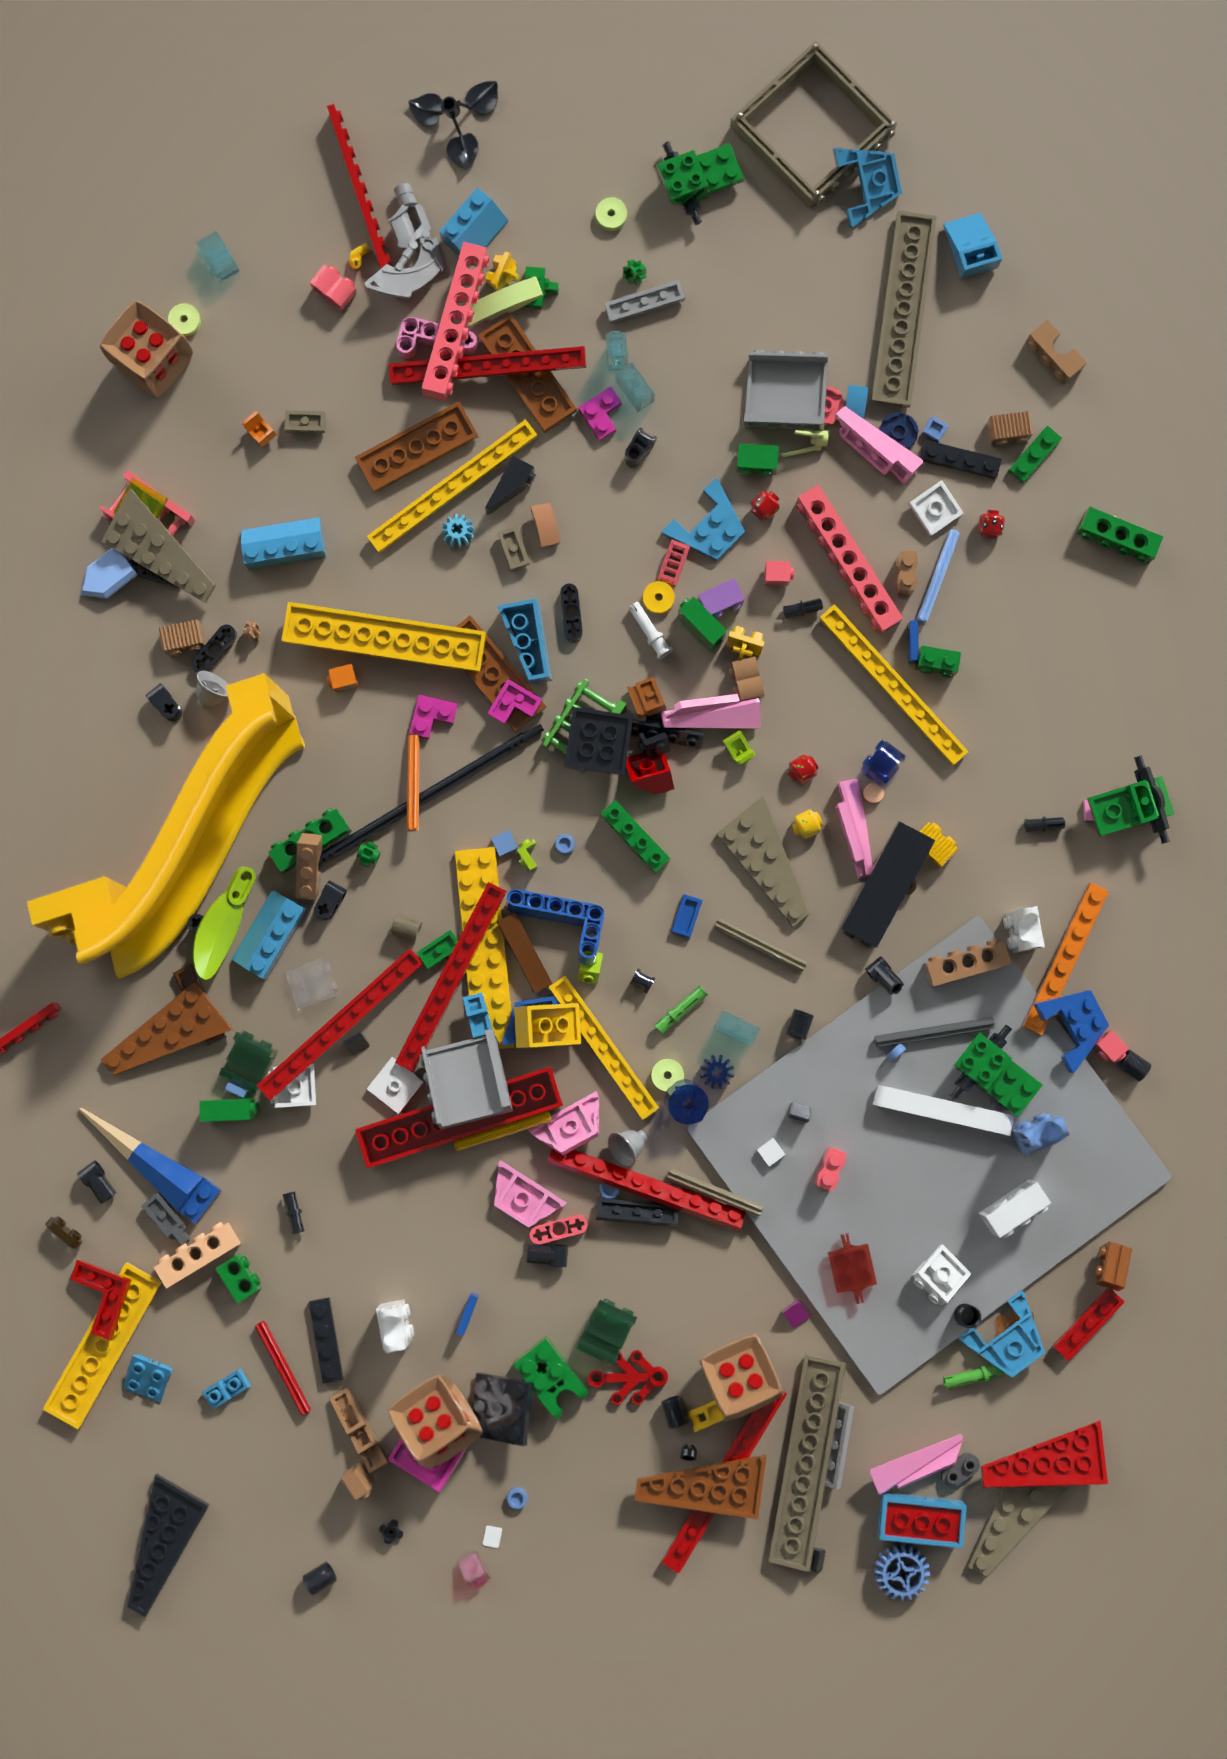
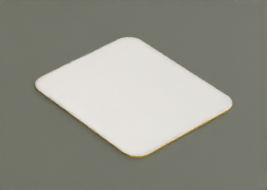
M487 1525L483 1545L498 1548L502 1528Z

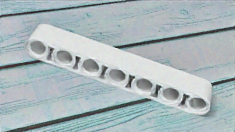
M877 1085L873 1105L1009 1136L1011 1135L1014 1115Z

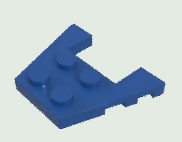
M1091 990L1033 1004L1041 1020H1047L1059 1012L1076 1045L1061 1056L1069 1073H1074L1109 1026Z

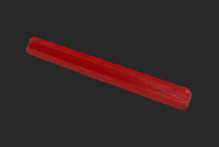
M261 1321L257 1323L255 1329L301 1416L309 1413L311 1408L266 1322Z

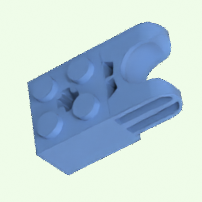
M1049 1113L1038 1114L1033 1117L1034 1120L1031 1122H1026V1120L1014 1124L1015 1128L1011 1130L1019 1153L1027 1155L1066 1139L1065 1137L1070 1136L1064 1119L1059 1116L1049 1115Z

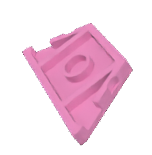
M597 1091L552 1115L550 1122L529 1128V1133L561 1155H565L598 1137L599 1095Z
M500 1160L494 1206L529 1228L566 1205L567 1202Z

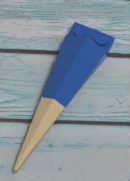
M79 1108V1111L177 1211L181 1212L194 1224L198 1223L220 1194L221 1189L200 1174L154 1150L89 1111Z

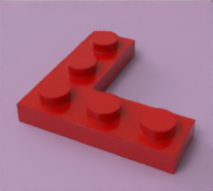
M76 1260L70 1280L104 1293L91 1333L106 1340H112L132 1280L86 1261Z

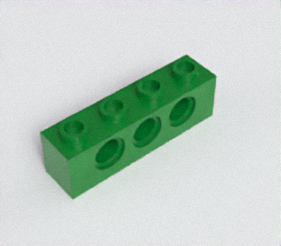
M1089 507L1085 511L1076 532L1083 539L1095 540L1105 548L1112 547L1117 549L1118 553L1134 556L1137 561L1142 563H1150L1155 559L1164 537L1093 507ZM1097 525L1102 526L1105 532H1099L1097 530ZM1115 533H1120L1123 536V540H1118ZM1134 540L1141 543V548H1137L1134 545Z
M616 800L600 813V816L654 874L670 861L671 858Z
M337 808L326 810L322 813V818L317 821L315 819L305 824L306 828L300 832L295 830L288 835L289 839L284 842L278 841L271 846V850L268 853L281 873L284 874L297 866V850L294 855L290 856L287 854V849L291 845H295L297 848V843L302 833L322 835V849L352 831ZM324 824H330L331 830L323 834L321 827Z

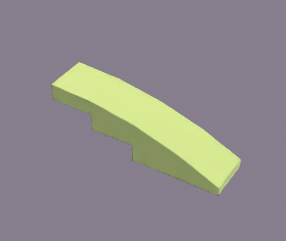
M537 277L518 282L479 299L478 303L473 305V321L469 322L467 327L472 328L485 320L491 321L506 312L512 313L543 296Z

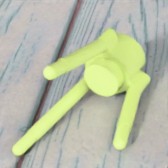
M796 429L795 434L810 436V443L814 444V446L783 453L781 456L787 457L810 451H821L822 446L827 447L828 431Z

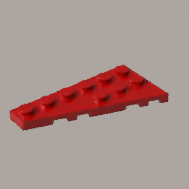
M1101 1420L982 1465L983 1488L1107 1485L1108 1477Z

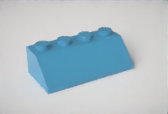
M320 517L241 530V548L243 561L247 569L326 557Z
M272 890L231 960L260 978L267 980L307 909Z

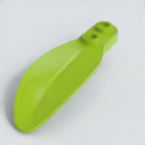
M242 866L235 871L226 891L212 903L199 924L193 945V964L197 975L203 980L210 979L216 973L235 939L243 915V903L256 879L254 870L249 867ZM244 873L245 878L242 880L241 875ZM236 891V896L233 898L232 894Z

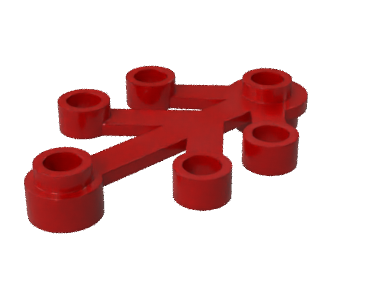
M638 1349L632 1351L631 1359L633 1362L639 1363L647 1373L637 1372L623 1358L621 1351L613 1350L610 1354L611 1361L617 1363L626 1373H602V1371L595 1369L588 1375V1382L592 1387H600L604 1382H626L619 1391L611 1395V1401L615 1405H620L623 1402V1398L638 1382L647 1383L640 1391H635L632 1394V1402L636 1405L641 1404L644 1401V1397L654 1387H663L668 1381L667 1371L660 1366L653 1367ZM614 1353L620 1354L619 1360L613 1359ZM634 1353H640L641 1358L635 1360L633 1358ZM656 1373H660L662 1375V1378L660 1380L654 1379V1375ZM598 1374L600 1380L594 1381L592 1379L593 1375ZM639 1394L642 1398L640 1401H635L634 1396ZM615 1395L621 1396L619 1402L613 1400Z

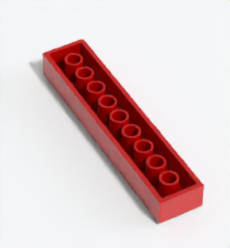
M550 1066L506 1080L513 1111L440 1129L438 1124H434L431 1112H434L432 1104L355 1129L366 1168L563 1106L552 1067Z

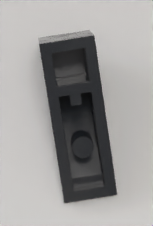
M513 456L485 506L486 513L490 515L524 491L528 484L532 485L536 477L534 466Z

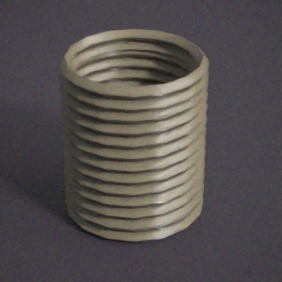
M396 914L391 927V935L393 934L415 942L419 936L422 921Z

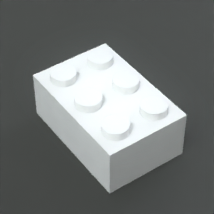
M1028 1179L978 1214L993 1235L999 1238L1002 1236L1006 1238L1014 1232L1013 1229L1018 1225L1024 1226L1029 1223L1031 1216L1036 1213L1040 1215L1045 1212L1051 1202L1038 1182Z

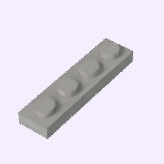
M676 280L606 302L604 307L609 322L612 324L685 301V296L680 281Z
M842 1402L839 1403L825 1486L835 1490L841 1489L854 1406Z

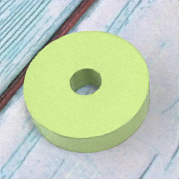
M610 197L603 199L598 204L596 220L600 227L608 231H615L625 224L627 209L621 200ZM613 212L615 215L609 216L608 213Z
M181 303L170 310L168 322L180 334L187 337L199 330L201 317L194 306ZM183 318H188L186 322H181Z
M663 1059L654 1065L651 1078L654 1085L660 1090L673 1091L682 1084L684 1072L677 1061ZM666 1071L671 1072V1078H664V1073Z

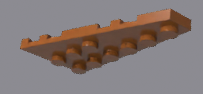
M194 982L100 1060L112 1075H116L234 1029L197 982Z
M761 1455L637 1478L634 1501L758 1519L767 1456Z

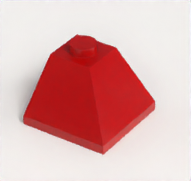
M645 753L627 757L626 768L632 785L655 795L675 789L665 754L649 760Z

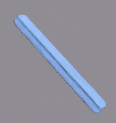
M951 529L948 533L917 616V620L926 623L928 621L960 536L959 531Z

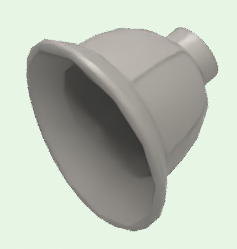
M208 671L197 673L196 696L198 698V706L206 709L207 707L216 706L225 698H228L225 686L229 684Z
M626 1130L621 1133H611L608 1138L609 1151L619 1164L626 1167L633 1166L636 1158L644 1148L647 1136L642 1130L638 1132Z

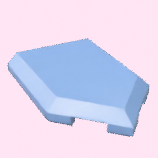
M111 548L86 567L81 595L108 599L138 574L124 554Z

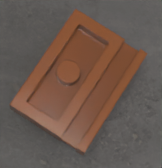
M654 677L635 683L636 686L631 688L627 686L639 720L642 719V716H650L666 710Z

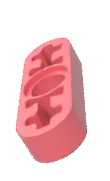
M577 1214L536 1225L530 1231V1239L535 1244H543L581 1234L587 1229L588 1222L583 1215ZM577 1218L580 1221H584L582 1229L578 1230L577 1227L570 1228L572 1232L568 1233V1226L565 1221L569 1220V1225L574 1224ZM560 1223L564 1226L565 1231L562 1235H556L553 1232L555 1224ZM546 1226H550L549 1231L552 1238H548V1234L543 1235L542 1240H538L537 1237L534 1238L533 1234L536 1233V1229L544 1232L547 1231Z

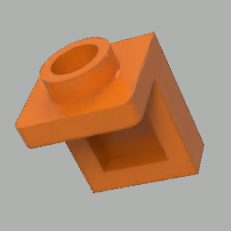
M257 411L242 422L249 435L261 447L265 446L277 435Z

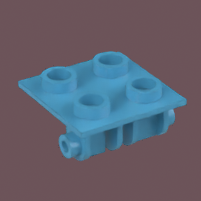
M142 1354L132 1355L123 1388L161 1403L173 1369L170 1368V1365L167 1366L162 1363L158 1365L159 1361L153 1363L152 1358L149 1360V1358L142 1356Z

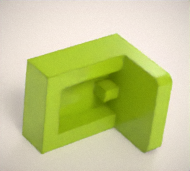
M737 731L723 740L733 761L738 765L748 763L756 755L741 731Z
M527 839L518 845L520 848L517 852L521 856L519 862L525 870L529 868L532 872L538 867L527 850L535 846L536 842L534 839L531 841Z
M590 951L583 952L586 956L592 955ZM597 952L596 960L592 965L580 964L578 981L586 984H598L603 953Z

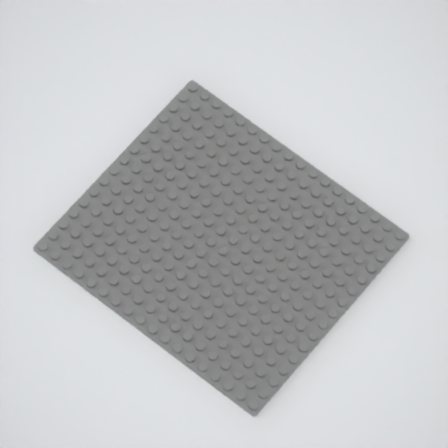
M980 916L972 918L898 972L896 975L904 983L899 993L890 995L882 986H879L687 1127L689 1134L731 1192L763 1205V1211L760 1216L746 1213L879 1395L886 1392L970 1329L959 1325L955 1321L954 1311L958 1305L964 1303L977 1307L981 1313V1320L1172 1178L1170 1172L1088 1061L1084 1059L1074 1073L1068 1072L1061 1056L1076 1045L1054 1016L1050 1017L1041 1036L1022 1027L1037 993L1011 957V965L930 987L924 968V963L929 962L928 958L940 955V959L948 957V952L959 950L960 953L967 952V947L978 944L979 948L987 946V941L997 939ZM984 951L982 953L983 961H990L991 956L989 952ZM965 956L962 959L963 966L966 968L971 966V959ZM949 962L943 964L944 972H951L952 966ZM992 1017L995 1022L994 1029L902 1043L906 1050L893 1062H890L886 1057L899 1044L876 1047L874 1041L876 1035ZM1006 1024L1012 1030L1005 1038L1007 1043L1002 1050L1012 1057L1011 1060L1043 1084L1019 1117L1014 1115L1012 1129L1015 1128L1014 1124L1024 1120L1031 1122L1034 1120V1116L1041 1113H1049V1115L1059 1116L1064 1119L1070 1136L1065 1137L1066 1139L1027 1155L1019 1153L1012 1134L1010 1136L873 1105L877 1085L1013 1115L975 1085L972 1086L968 1093L963 1091L957 1101L949 1096L957 1087L954 1083L961 1075L953 1064L975 1036L980 1032L989 1039L993 1033L998 1034ZM792 1102L811 1108L809 1123L787 1116ZM774 1138L786 1155L771 1166H768L757 1149ZM829 1146L846 1153L845 1164L839 1171V1180L833 1191H828L815 1185L816 1173L822 1166L823 1154ZM1028 1179L1038 1182L1051 1202L1047 1206L1048 1209L1040 1215L1036 1213L1031 1216V1221L1026 1225L1015 1227L1013 1229L1014 1232L1006 1238H1003V1236L999 1238L993 1235L978 1213ZM943 1244L971 1275L948 1303L940 1305L934 1304L928 1298L929 1293L925 1289H920L914 1284L915 1279L911 1275L923 1261L931 1256L939 1245ZM966 1308L961 1314L962 1322L968 1324L974 1318V1312L971 1308Z

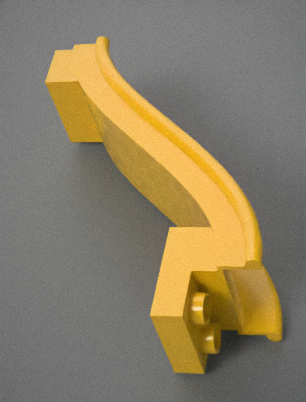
M265 673L225 686L232 714L223 722L203 750L154 844L127 887L104 876L27 901L32 925L48 931L51 937H64L67 943H76L78 948L76 958L80 965L97 959L110 951L116 976L118 979H121L139 971L160 956L186 927L189 917L195 914L202 903L247 815L266 783L286 759L305 748L289 696Z

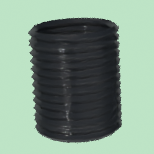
M793 1009L794 1011L785 1033L795 1038L806 1040L814 1015Z
M1131 1049L1125 1052L1126 1056L1118 1062L1117 1066L1135 1078V1080H1138V1082L1142 1081L1149 1073L1152 1065L1131 1051Z
M963 1303L956 1307L954 1318L959 1325L966 1328H975L981 1322V1313L977 1307ZM966 1308H971L974 1312V1318L970 1323L964 1324L961 1314Z
M681 1395L669 1397L661 1401L668 1428H677L689 1423L690 1420Z
M328 1562L303 1575V1582L311 1595L321 1592V1590L337 1581L336 1574Z

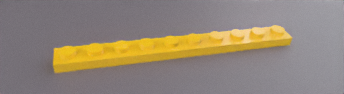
M525 419L367 535L368 540L380 554L538 437L537 433Z
M835 604L819 617V620L952 766L969 752Z

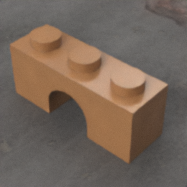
M1047 319L1029 335L1026 342L1029 349L1040 356L1041 362L1046 367H1050L1056 379L1066 384L1083 370L1087 362L1075 349L1067 354H1059L1054 350L1053 343L1058 339L1060 333Z
M302 833L298 840L295 898L316 900L318 896L321 872H318V865L322 852V835Z

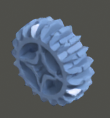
M893 1543V1550L890 1551L886 1547V1555L881 1552L879 1553L882 1561L875 1560V1564L879 1567L874 1568V1573L879 1575L874 1578L876 1582H880L878 1588L880 1590L884 1589L883 1593L885 1596L891 1593L892 1600H895L898 1595L901 1602H903L904 1596L907 1597L908 1601H911V1594L914 1593L916 1597H919L917 1590L924 1592L925 1588L922 1584H929L928 1579L925 1578L930 1576V1572L926 1570L929 1568V1563L924 1562L926 1557L924 1554L920 1555L921 1551L918 1548L913 1551L911 1544L906 1549L904 1543L900 1544V1548ZM901 1557H909L917 1564H905ZM895 1560L894 1567L886 1572L889 1563ZM900 1564H901L902 1568L905 1570V1571H904L905 1574L903 1575L904 1580H903L902 1576H900V1574H899V1573H900L899 1570L901 1569V1568H900ZM916 1572H918L916 1579L909 1585L911 1576L916 1575ZM887 1580H898L902 1583L903 1587H895Z

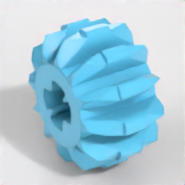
M454 514V519L452 520L448 516L446 518L448 523H442L444 530L441 531V535L445 536L444 542L450 541L451 547H454L457 543L458 548H462V542L465 545H469L468 539L474 538L472 532L475 531V528L470 526L472 524L471 519L466 520L465 515L458 519V515ZM454 529L461 530V533L455 532Z

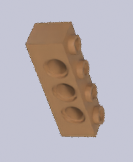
M998 939L987 941V946L981 948L977 944L967 947V952L960 953L959 950L948 952V957L940 959V955L928 958L929 962L924 963V968L930 987L1011 965L1005 941L999 942ZM984 951L990 953L991 959L989 962H985L982 959ZM965 956L971 959V966L969 968L964 967L962 964V959ZM945 962H949L952 966L950 973H946L943 970Z

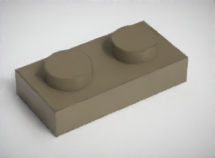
M285 410V432L325 433V411Z
M517 526L498 532L511 571L530 565Z

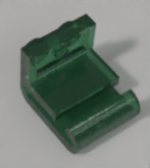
M243 1030V1032L235 1033L233 1037L235 1043L226 1058L228 1060L226 1065L220 1070L219 1076L256 1094L259 1090L256 1085L266 1077L278 1050L273 1048V1044L263 1039L259 1041L254 1038L255 1035Z
M608 1299L599 1300L590 1315L576 1349L614 1367L618 1354L623 1348L637 1317L633 1315V1311L627 1308H622L621 1310L615 1307V1303Z

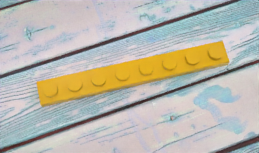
M564 976L549 986L560 1004L579 1003L580 1032L642 1120L659 1109L568 978Z

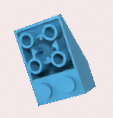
M981 213L943 223L961 279L999 267L1002 256L997 241Z

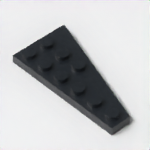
M157 1473L154 1477L140 1552L135 1567V1576L127 1605L128 1608L143 1617H146L210 1505Z

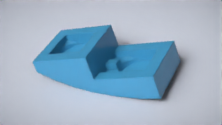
M849 385L845 407L864 419L869 387Z
M483 993L463 997L473 1038L485 1036V1031L492 1029Z

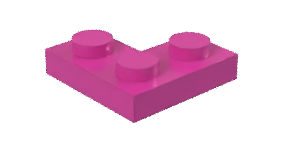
M610 386L578 407L579 412L599 441L616 432V428L607 414L622 405V401Z
M508 679L487 714L505 725L515 708L533 718L543 700Z
M418 695L409 734L430 739L434 720L454 724L458 704Z

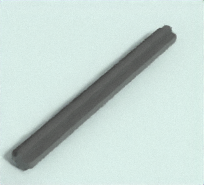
M992 1017L876 1035L874 1041L876 1047H884L994 1029L995 1022Z

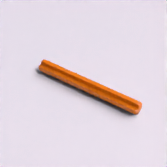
M418 735L408 736L407 830L410 832H415L419 829L420 738Z

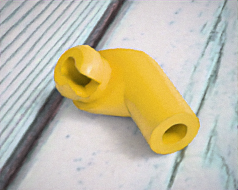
M367 243L350 252L349 266L353 270L359 269L362 263V256L371 252Z

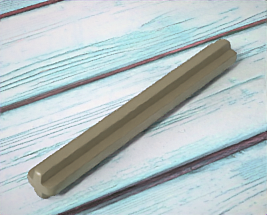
M718 919L714 925L715 929L800 972H803L807 965L805 961L722 919Z
M670 1169L667 1174V1179L753 1215L760 1216L763 1211V1205L675 1169Z

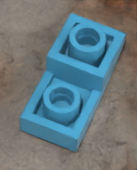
M239 1368L202 1391L213 1410L249 1388L251 1384L242 1369Z

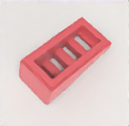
M671 540L657 580L674 586L677 585L690 546ZM673 548H674V549L679 550V551H682V552H684V553H683V554H680V553L674 552V551H672V550H673ZM670 556H673L675 558L681 559V561L678 562L669 558ZM667 564L678 567V570L667 567ZM664 572L674 574L675 578L664 575Z

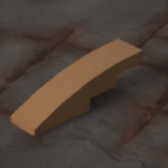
M345 1388L330 1397L329 1399L346 1434L350 1436L357 1453L361 1455L369 1473L372 1474L389 1464L380 1443L350 1390Z

